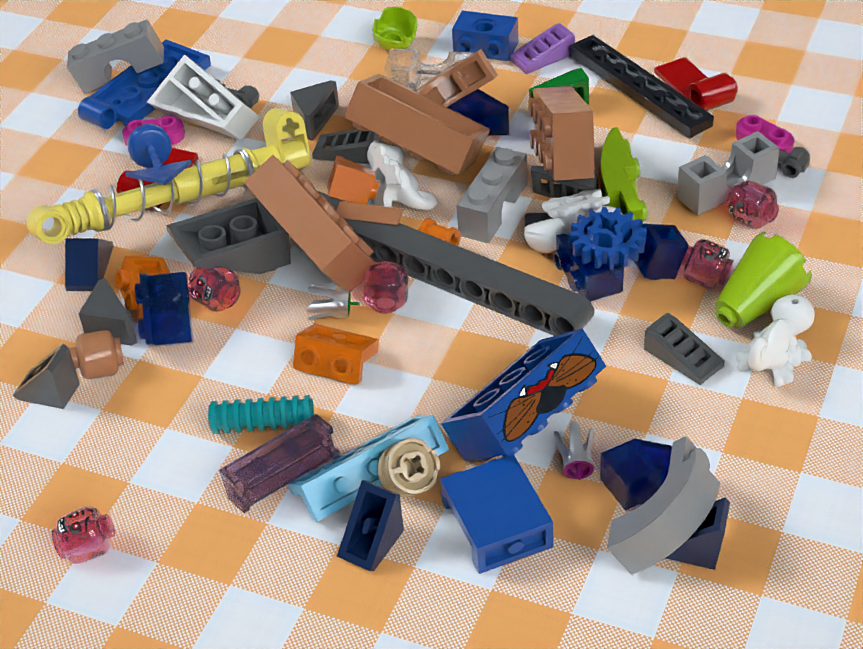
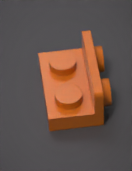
M124 257L121 269H118L116 272L115 284L116 288L120 289L125 300V307L130 311L135 323H143L147 308L156 310L180 309L183 296L164 258Z
M314 323L295 337L293 368L357 385L362 381L363 363L378 353L379 339Z

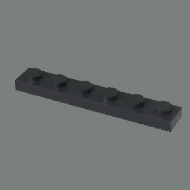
M588 36L570 45V56L689 139L713 127V115L596 36Z

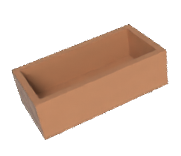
M381 74L374 75L357 83L344 115L345 118L353 121L352 125L355 128L365 132H370L371 130L380 135V139L383 142L392 146L400 145L408 149V153L419 160L428 159L438 164L437 168L440 171L450 175L460 174L476 162L490 131L489 128Z
M572 86L534 88V98H529L528 100L529 116L533 117L534 130L529 131L530 148L534 149L535 156H539V162L543 163L544 170L549 172L554 181L594 178L593 110Z
M272 155L243 182L315 265L341 288L351 292L378 267L376 262L370 257L374 252L373 249L353 231L352 226L334 210L335 208L315 189V186L307 177L300 173L288 159L282 163Z

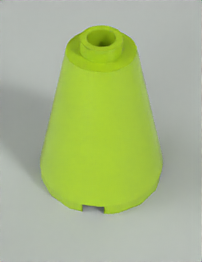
M761 232L752 239L715 302L716 317L724 326L742 328L771 310L773 304L779 298L797 294L807 287L811 282L812 273L810 270L806 274L802 266L806 259L793 244L776 234L772 238L764 237L766 232Z

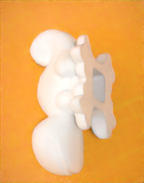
M382 140L373 141L370 144L367 152L368 161L372 170L375 171V180L380 182L374 199V205L392 207V202H399L420 210H430L437 205L436 197L429 192L418 190L419 183L416 177L407 168L402 166L404 154L399 145L392 146Z
M601 189L585 190L572 196L551 198L547 202L542 203V208L553 219L527 225L524 228L525 240L537 252H555L561 248L564 239L570 241L571 224L577 223L579 215L589 217V210L591 209L598 213L601 212L602 207H606L608 212H614L616 208L603 206L609 204L610 198L609 196L602 197Z
M797 294L786 295L776 300L771 311L773 322L763 330L754 331V340L750 342L747 352H737V370L743 371L750 368L755 371L765 370L772 375L774 386L780 387L784 383L788 384L794 381L793 366H799L802 361H810L812 359L810 351L807 350L806 342L802 339L796 340L795 336L812 326L815 311L807 298Z

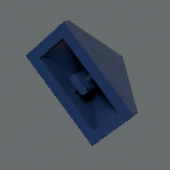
M65 238L66 291H92L98 280L104 278L114 247L112 241L99 238Z
M362 480L337 557L368 571H375L404 531L400 494Z
M726 498L716 500L698 529L678 549L667 556L666 559L715 570L725 535L730 502Z

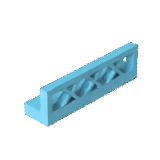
M417 415L291 481L287 485L292 494L302 496L312 520L319 521L354 502L362 480L381 487L383 486L378 475V462L382 453L388 447L400 441L415 438L425 441V444L431 450L434 449L438 456L448 451L449 448L434 415Z

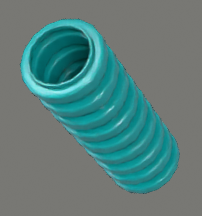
M297 395L293 396L292 400H288L287 396H282L281 400L277 401L275 397H270L269 401H264V398H258L257 402H253L252 399H246L245 403H241L240 399L234 400V403H230L229 400H223L222 404H218L217 401H211L208 408L209 427L213 434H219L220 430H224V433H231V429L241 433L245 428H247L248 432H253L254 428L265 431L266 427H270L271 430H277L278 426H282L283 430H287L291 425H294L295 429H300L301 425H306V428H312L314 424L313 399L310 395H305L304 399H299Z

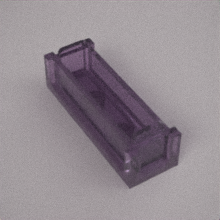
M315 414L221 468L219 472L228 499L239 510L246 513L250 510V506H253L258 501L327 460L339 457L340 452L334 447L331 434L334 433L333 427Z

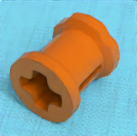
M431 218L425 219L418 231L456 246L460 243L461 232L454 227L447 229L439 226Z

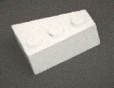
M186 55L180 59L147 101L148 104L167 116L179 118L182 121L238 140H242L260 118L257 113Z

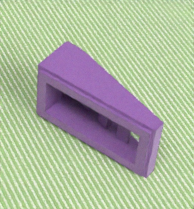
M558 23L512 53L510 61L525 74H528L569 57L570 45L575 43V35L561 23Z

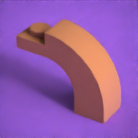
M482 49L462 61L459 60L419 87L415 92L449 108L460 99L495 79L498 74Z

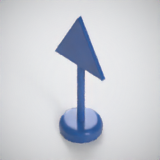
M155 124L141 125L135 128L128 138L127 150L131 159L137 165L146 169L126 172V177L166 185L191 165V160L162 165L170 156L172 142L168 133L160 126Z

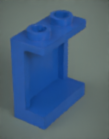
M515 455L493 459L485 464L465 471L455 472L450 476L440 479L442 503L446 509H452L472 547V561L479 574L554 547L553 521Z

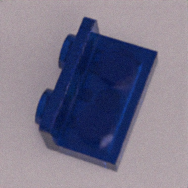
M187 273L140 274V283L135 284L136 302L138 305L142 304L143 318L138 319L140 339H145L146 345L150 347L194 343Z

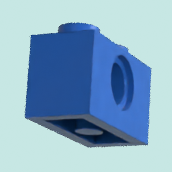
M462 10L452 28L453 54L470 56L482 49L488 59L510 61V55L514 53L519 42L518 17Z

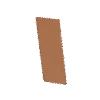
M344 201L339 203L336 210L344 219L398 225L404 209Z

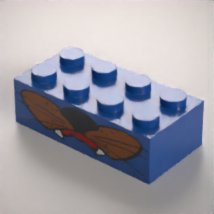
M583 329L539 340L445 419L441 425L465 461L481 459L485 462L495 456H512L523 447L521 442L528 435L537 434L548 425L547 419L553 413L556 414L568 408L573 403L571 397L577 392H582L593 386L597 382L595 376L607 366Z

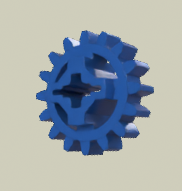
M602 207L601 212L598 213L591 209L589 210V217L579 215L577 223L571 224L570 248H573L574 257L582 256L583 264H587L590 261L595 262L596 269H599L602 264H607L609 270H613L614 264L618 263L623 267H627L628 259L638 261L639 253L645 252L647 230L642 228L643 221L641 219L633 220L632 212L622 215L621 208H616L614 212H608L606 207Z

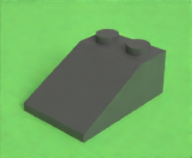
M257 198L166 225L168 233L196 268L262 274L291 264L289 234Z

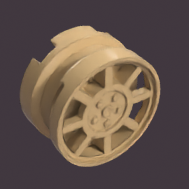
M415 438L406 439L388 447L382 453L378 462V475L384 488L400 494V497H410L429 490L436 483L438 470H440V461L434 449L431 450L425 444V441Z

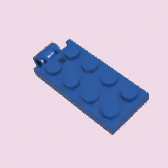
M166 39L162 42L164 46V61L162 64L136 73L132 65L91 96L84 98L78 106V116L80 119L103 129L111 128L117 121L123 122L124 126H126L131 121L142 120L156 109L148 104L147 101L184 55L204 70L211 66L210 56Z

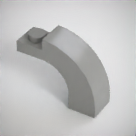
M687 436L673 442L669 471L658 491L638 508L613 519L611 522L607 549L631 575L655 565L686 542L705 520L717 498L720 482L709 470V459L706 453L701 448H696Z

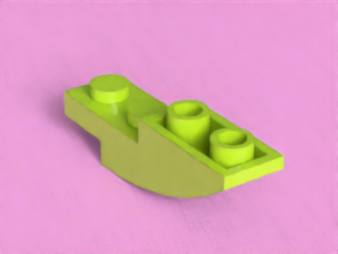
M611 128L604 142L601 155L600 185L602 197L609 196L610 198L609 204L603 206L621 208L623 215L632 212L633 220H647L646 204L643 200L639 201L636 187V178L640 177L641 174L639 161L637 158L632 157L630 143L628 139H623L619 128Z

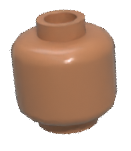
M109 330L79 334L76 339L77 347L69 348L75 369L80 368L81 375L85 379L113 376L118 372V366L124 365L120 337L114 338Z

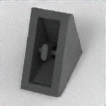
M329 80L290 92L293 112L298 113L303 118L308 140L313 141L339 107L336 81Z
M106 278L98 280L78 313L84 333L109 330L114 338L120 337V342L123 345L132 346L138 343L131 317Z
M65 344L60 345L29 370L13 396L20 401L64 409L80 385L69 348Z

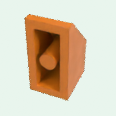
M336 155L327 185L328 196L347 202L367 204L369 199H375L380 182L375 180V171Z

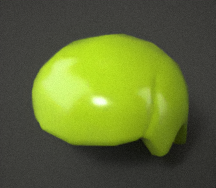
M401 7L385 8L380 18L374 20L372 28L374 41L383 49L394 52L410 47L417 33L416 16L410 10Z

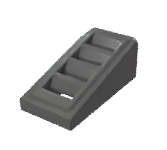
M359 129L320 135L312 156L313 159L335 161L337 155L355 163L370 164L367 157L368 149L373 141L380 140V135L371 130L370 132H365Z
M544 166L531 167L533 193L550 198L572 196L585 190L598 189L597 169H594V178L554 181L549 172L544 170ZM541 179L547 180L548 183H541Z
M669 313L663 315L645 330L644 350L699 385L703 384L724 367L725 361L681 321ZM688 352L691 353V354H690L689 356H687V357L684 356V355H686ZM699 360H703L704 363L698 368L694 365Z

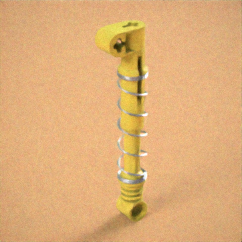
M273 108L266 113L263 119L265 147L254 150L247 148L237 149L233 156L228 157L227 154L223 153L222 159L204 164H199L198 161H195V166L184 169L166 185L153 183L144 186L143 180L138 179L139 188L118 194L114 193L113 186L110 185L111 196L104 197L97 189L85 192L84 196L79 198L78 201L72 200L70 203L65 202L62 205L58 204L50 207L46 205L37 206L28 214L26 220L27 228L33 236L50 245L58 244L70 236V234L75 235L78 232H86V229L96 232L110 230L117 216L125 215L128 219L137 222L143 217L145 208L153 206L161 213H168L172 208L173 202L176 205L182 203L196 205L200 198L206 196L224 197L230 189L237 187L248 189L243 182L272 155L282 163L288 159L298 170L309 167L311 156L304 120L296 112L282 108ZM289 134L291 135L292 139L281 142L282 139L289 138ZM171 201L167 210H160L155 206ZM142 210L138 218L133 219L128 215V213ZM53 217V227L49 231L43 232V222Z

